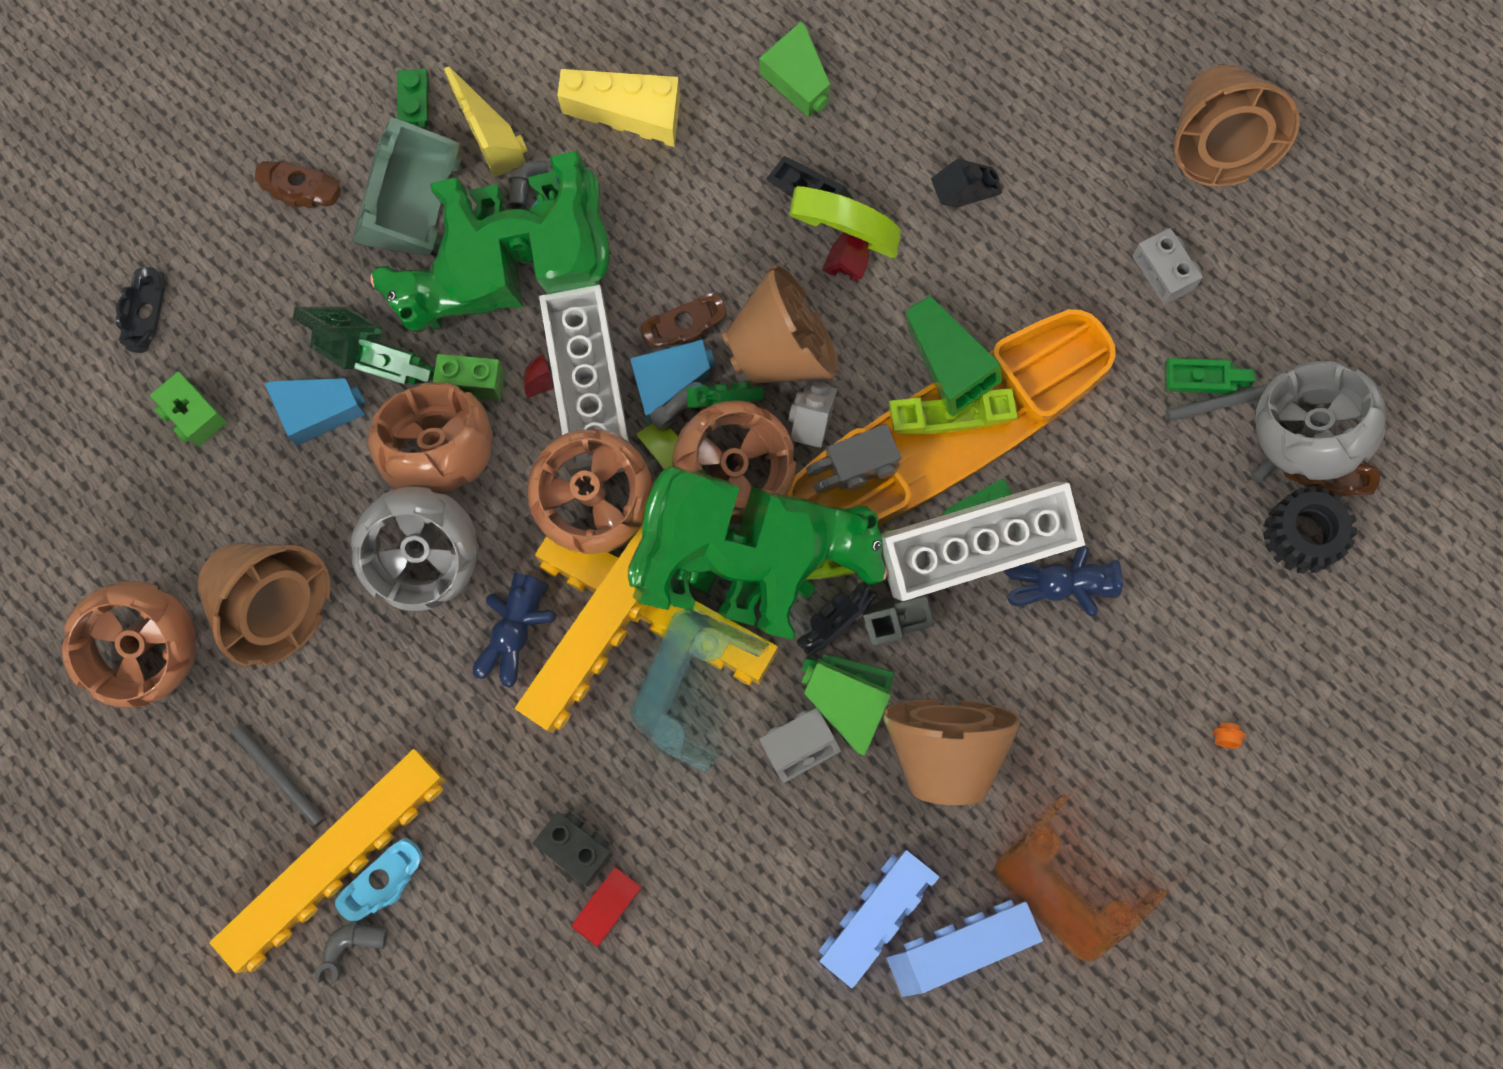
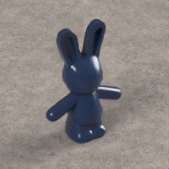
M1084 545L1077 548L1071 568L1061 564H1053L1044 568L1022 564L1006 569V575L1013 580L1036 583L1035 585L1013 589L1009 593L1008 601L1014 606H1024L1044 598L1051 601H1060L1073 593L1088 616H1095L1098 608L1091 596L1118 598L1121 595L1123 579L1120 562L1113 560L1103 565H1086L1089 548Z
M515 572L511 590L507 597V604L495 594L487 596L486 603L503 619L493 626L490 634V644L484 649L473 665V675L476 678H486L503 653L499 672L500 681L503 686L508 688L515 685L518 677L519 652L525 646L528 639L527 626L551 623L557 617L553 610L537 611L542 595L549 589L547 583L538 578Z

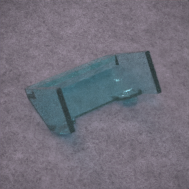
M682 609L676 612L670 621L633 705L631 715L635 725L659 750L707 773L717 762L719 755L686 740V731L682 723L667 715L693 656L708 662L717 660L725 652L728 643L757 657L761 656L768 649L769 644L696 609H693V611Z

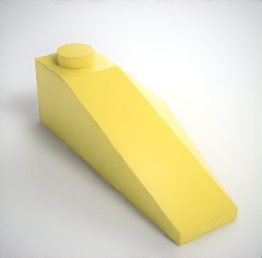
M450 67L444 68L449 84L494 178L526 163L523 153L528 152L521 135L515 137L511 126Z

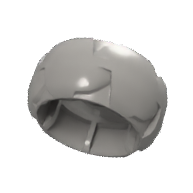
M1308 362L1297 365L1294 370L1288 373H1281L1265 387L1256 407L1258 442L1267 458L1280 470L1289 474L1305 475L1311 480L1334 479L1352 473L1362 460L1368 463L1373 458L1385 436V401L1378 386L1364 372L1358 369L1354 372L1336 362ZM1331 403L1328 409L1315 408L1308 413L1300 408L1309 404ZM1361 418V422L1353 429L1349 428L1343 431V434L1335 436V421ZM1279 421H1305V435L1294 434L1286 430L1279 424Z
M407 486L390 490L382 494L374 502H371L358 519L350 542L352 547V565L362 586L374 598L383 597L391 607L414 612L434 609L460 594L473 574L479 554L476 529L466 510L447 494L434 493L430 488L421 486ZM395 516L398 525L406 536L401 542L400 549L386 550L379 553L378 550L381 544L380 539L377 537L380 528L388 524L392 517ZM437 526L446 533L452 542L453 547L451 550L432 549L439 535ZM427 558L441 573L438 579L421 581L406 577L407 574L402 571L408 561L419 563Z

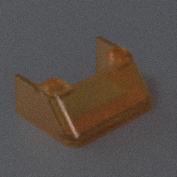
M1062 794L1056 797L1000 855L995 862L994 872L999 882L1021 903L1027 902L1031 913L1076 958L1083 961H1094L1131 934L1168 893L1163 888L1152 889L1134 907L1125 901H1112L1098 912L1048 863L1057 854L1060 841L1057 833L1047 822L1069 800L1066 794Z

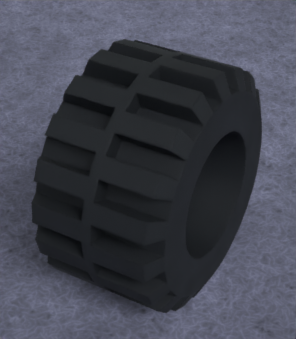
M1310 486L1305 490L1300 488L1288 494L1269 512L1270 516L1265 520L1264 527L1268 529L1263 532L1264 539H1270V543L1266 545L1268 552L1274 550L1277 555L1273 559L1277 563L1284 560L1286 562L1284 568L1288 570L1297 567V573L1304 574L1310 570L1312 574L1322 569L1325 570L1349 553L1348 550L1355 543V540L1352 538L1357 535V528L1352 527V524L1356 522L1355 514L1349 515L1348 510L1351 508L1346 502L1343 505L1339 501L1341 499L1340 495L1335 493L1331 496L1329 495V489L1323 487L1317 492L1315 486ZM1297 516L1312 518L1319 524L1323 532L1322 545L1311 544L1301 537L1296 527Z

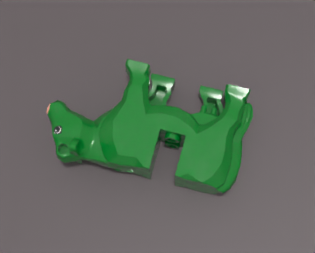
M578 151L551 156L550 161L554 169L553 172L528 177L529 185L537 194L538 202L529 210H505L502 205L505 201V195L498 184L469 190L471 198L477 204L475 213L472 208V202L467 197V189L458 178L446 179L430 184L432 193L439 202L444 204L443 220L445 227L438 255L430 270H394L388 266H379L371 274L372 286L385 297L388 304L398 314L399 319L408 330L421 333L429 326L434 330L442 329L440 317L464 314L477 315L500 308L523 307L517 268L518 261L524 263L534 261L536 280L547 294L599 285L600 280L608 270L610 261L608 238L599 215L600 184L592 170H585V162Z
M670 466L663 470L654 481L646 503L642 539L629 563L627 573L629 585L635 588L633 598L638 603L669 610L670 606L693 611L695 602L689 591L688 580L691 584H694L697 581L699 572L711 571L723 579L732 581L731 587L725 595L726 602L720 606L718 611L722 617L755 626L756 617L753 607L761 597L759 608L761 617L757 627L767 634L794 640L796 632L790 624L789 613L797 599L799 588L807 577L827 560H833L854 571L860 580L872 585L885 580L887 568L882 558L883 539L878 528V514L867 506L832 508L805 498L774 494L751 487L740 529L737 532L728 529L739 486L721 478Z

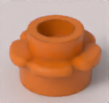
M1221 723L1220 727L1215 728L1212 732L1215 735V744L1217 746L1231 749L1241 748L1243 739H1246L1247 736L1240 730V726L1234 723Z

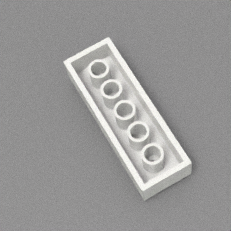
M600 285L539 296L562 435L580 429H601L615 433L630 443L605 302ZM585 453L568 460L567 466L571 477L579 471L591 472L592 456ZM621 467L617 473L624 472L623 468Z
M1056 481L881 534L883 539L882 558L887 568V577L892 596L900 601H906L1085 545L1070 484Z

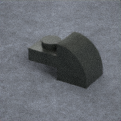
M927 594L906 601L895 600L894 597L887 598L869 606L863 612L872 646L901 639L905 633L935 626Z

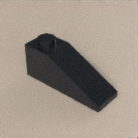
M783 156L766 178L768 182L791 198H793L794 188L800 186L835 193L854 200L845 186L786 156Z

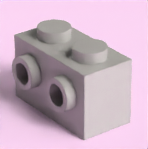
M1171 228L1139 243L1133 254L1134 260L1163 305L1195 290L1203 278L1199 265L1191 260L1185 251L1184 242L1179 236L1174 234Z
M807 381L804 391L797 392L795 403L791 406L788 422L793 423L792 441L821 448L831 421L837 388H832L829 384L821 381L813 383Z
M817 707L813 710L799 713L793 721L784 726L770 729L764 737L759 739L783 783L841 752Z

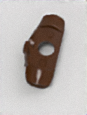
M263 161L255 170V180L259 183L261 189L271 191L272 197L292 207L303 206L312 208L314 203L322 206H331L336 203L340 196V181L323 172L282 161ZM295 174H302L306 177L304 183L298 186L291 185L289 179Z
M712 292L665 313L652 316L645 320L640 327L642 337L650 348L699 341L701 336L712 329V326L727 316L724 301L718 293ZM685 312L691 315L693 319L691 327L680 329L676 326L675 318L679 313Z
M1360 464L1352 473L1339 477L1336 483H1328L1325 480H1311L1305 475L1284 472L1286 478L1306 487L1315 486L1316 491H1319L1322 487L1329 489V495L1331 496L1335 493L1345 497L1373 495L1380 482L1379 470L1375 466Z

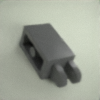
M887 424L827 446L826 458L809 465L806 470L809 476L832 470L834 476L821 480L813 486L818 494L837 487L840 490L848 487L849 490H855L867 484V480L878 476L880 479L895 474L897 468L900 467L902 458Z

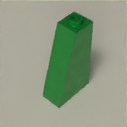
M931 296L915 303L905 312L908 331L948 413L952 417L1002 382L1001 364Z

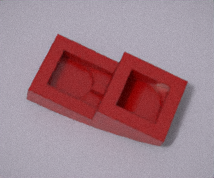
M615 867L583 908L571 928L598 948L642 887Z

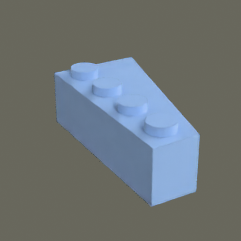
M907 850L902 852L899 857H896L894 854L890 856L881 868V871L885 873L878 884L874 881L870 882L860 896L864 902L857 912L851 908L839 923L844 928L836 939L830 935L818 950L823 955L819 962L852 989L882 951V946L885 943L887 944L903 923V918L908 916L920 903L924 895L923 892L928 885L933 886L939 878L936 873Z
M1012 899L993 906L996 913L985 917L983 911L965 918L966 925L955 929L953 924L934 931L935 938L927 941L923 937L905 943V950L886 957L901 996L925 993L1042 942L1043 939L1027 902L1014 905Z

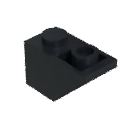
M958 158L931 178L940 203L946 206L958 208L1003 193L998 183L999 176L992 167Z

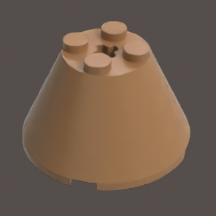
M776 264L768 270L729 328L722 332L724 342L734 355L730 358L731 363L738 374L743 372L746 374L752 385L756 383L832 379L838 375L834 371L839 369V363L826 327L818 312L811 313L803 298L807 294L802 286L780 264Z

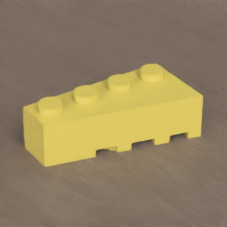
M561 69L557 96L563 114L596 124L600 122L612 126L613 129L622 132L624 130L639 134L642 138L656 139L664 142L665 145L675 147L681 96L678 77Z

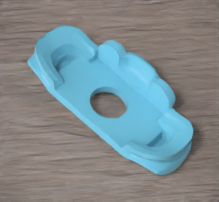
M402 838L387 849L339 894L335 900L338 912L345 919L353 922L361 920L371 912L374 914L387 905L392 906L402 897L401 893L412 879L411 875L423 859L419 847L412 840ZM381 869L387 872L389 882L385 888L376 889L371 886L369 878L374 870Z

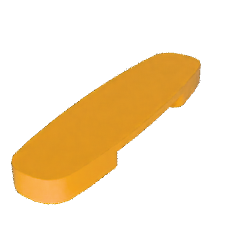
M1068 309L1040 320L1001 339L996 343L994 350L989 352L1001 364L1002 382L991 390L1012 388L1018 417L1016 420L957 432L901 434L893 433L889 410L866 427L850 431L836 443L887 424L902 458L900 467L897 468L895 474L883 479L876 476L867 480V484L855 490H849V487L840 490L837 487L818 494L813 486L821 480L834 476L830 469L818 475L809 476L806 468L819 460L825 459V450L794 476L792 486L787 495L805 498L832 508L867 506L878 514L879 527L935 498L1016 448L1081 400L1106 377L1115 359V344L1102 323L1092 314L1083 310ZM934 383L908 398H921V401L941 400Z

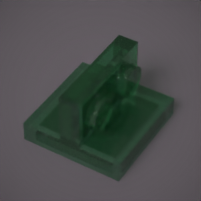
M294 307L293 319L312 330L310 348L343 369H355L356 358L359 353V340L381 338V326L349 307Z

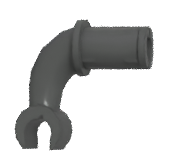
M533 160L523 163L509 176V183L511 184L509 208L526 210L528 189L530 187L528 177L553 172L554 169L551 166L550 160L548 162Z
M692 382V383H690L686 388L691 387V386H694V385H703V384H702V383H699V382ZM686 388L678 392L666 405L659 406L651 413L650 419L659 430L662 427L667 430L677 421L676 415L688 408Z
M353 921L352 924L343 925L334 931L326 942L323 962L315 971L317 983L323 981L324 970L328 968L333 973L331 985L339 980L342 974V967L338 961L340 954L345 948L353 949L354 946L384 949L388 929L359 925L358 921Z

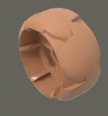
M444 382L422 383L417 387L393 395L377 410L373 417L372 427L368 432V446L374 464L381 477L394 489L407 486H421L430 488L434 493L449 494L467 482L471 483L485 469L492 454L493 430L485 408L471 392L465 393L458 386ZM411 439H417L420 452L406 453L402 452L401 449Z
M724 401L709 406L697 413L681 430L673 451V467L698 472L702 470V465H709V471L713 477L721 478L725 481L729 480L728 482L740 487L729 524L741 523L746 509L751 485L743 474L748 468V459L764 455L768 452L769 455L765 456V460L770 461V471L761 490L774 494H788L796 471V462H794L793 457L794 445L785 426L768 410L761 409L755 404L746 401ZM724 425H738L741 429H750L740 449L731 448L723 452L706 436L716 428ZM726 463H731V469L727 468Z
M580 429L556 438L542 450L540 457L532 466L529 474L527 499L531 514L538 527L550 540L576 553L590 555L607 553L630 542L642 526L646 503L653 486L650 470L641 454L627 440L606 430ZM585 453L592 456L591 472L579 471L571 478L570 482L558 479L560 475L558 473L559 469L568 460ZM621 467L627 475L630 486L628 504L624 506L623 513L611 503L603 500L606 494L603 482L611 478ZM590 483L594 490L592 493L586 491L587 495L584 496L582 488L585 484ZM574 499L579 500L585 506H593V517L597 530H581L567 524L555 508L567 504Z
M140 581L112 583L83 598L73 608L63 628V631H66L61 646L64 667L74 684L80 689H88L94 700L119 708L146 706L149 703L163 699L175 690L189 675L197 653V646L194 641L197 637L195 623L185 605L178 598L158 590V586ZM120 606H127L140 611V616L144 619L123 630L120 622L110 610ZM96 639L115 642L116 651L124 657L119 669H111L106 664L98 651ZM157 643H165L166 649L163 651V658L167 660L165 666L159 673L144 680L142 669L136 658Z

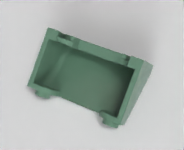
M390 116L376 147L355 224L352 242L363 246L429 256L432 251L437 252L442 235L437 234L438 228L435 226L441 202L432 193L430 184L446 180L452 171H458L462 155L458 154L460 142Z

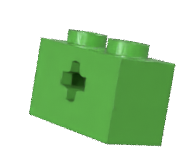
M437 354L433 382H444L458 386L465 393L471 392L477 399L501 401L505 371L499 359Z
M179 371L149 395L157 403L153 409L166 422L171 419L175 423L176 427L172 430L185 443L191 440L199 447L227 424L225 419Z

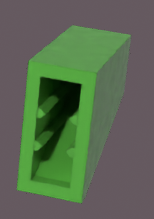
M800 22L759 58L760 75L809 118L815 111L821 112L828 105L830 100V83L806 26Z
M818 659L815 667L808 665L801 683L807 685L804 694L856 752L865 756L891 697V691Z

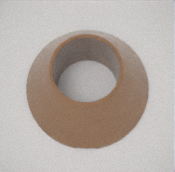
M1219 65L1202 72L1191 82L1185 93L1174 140V156L1178 166L1190 180L1198 184L1215 187L1246 182L1249 180L1248 176L1263 168L1268 171L1286 155L1297 137L1300 117L1295 102L1283 89L1235 65Z
M250 543L229 544L213 553L203 565L197 583L198 593L216 644L227 658L245 667L254 664H262L264 666L275 664L302 647L316 631L324 617L320 612L325 598H330L331 587L329 573L324 562L310 550L296 545Z
M926 699L896 703L885 709L883 719L912 795L922 801L934 804L970 805L985 800L1020 729L1019 716L1013 711L979 702L960 700V706L940 705L941 699Z

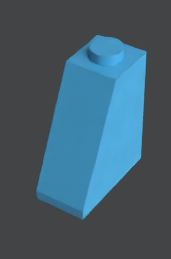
M702 340L630 358L648 425L653 423L650 419L651 413L659 406L666 405L690 383L699 382L704 385L711 379L710 368L715 367V362L711 349L705 350Z
M345 378L270 381L265 383L287 436L297 446L365 415L361 405L366 402L358 386L352 387Z

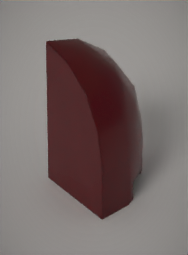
M843 232L833 244L822 271L835 277L837 272L851 275L849 279L853 281L862 279L870 255L868 242Z
M543 353L534 357L526 367L523 383L527 398L554 389L553 377Z

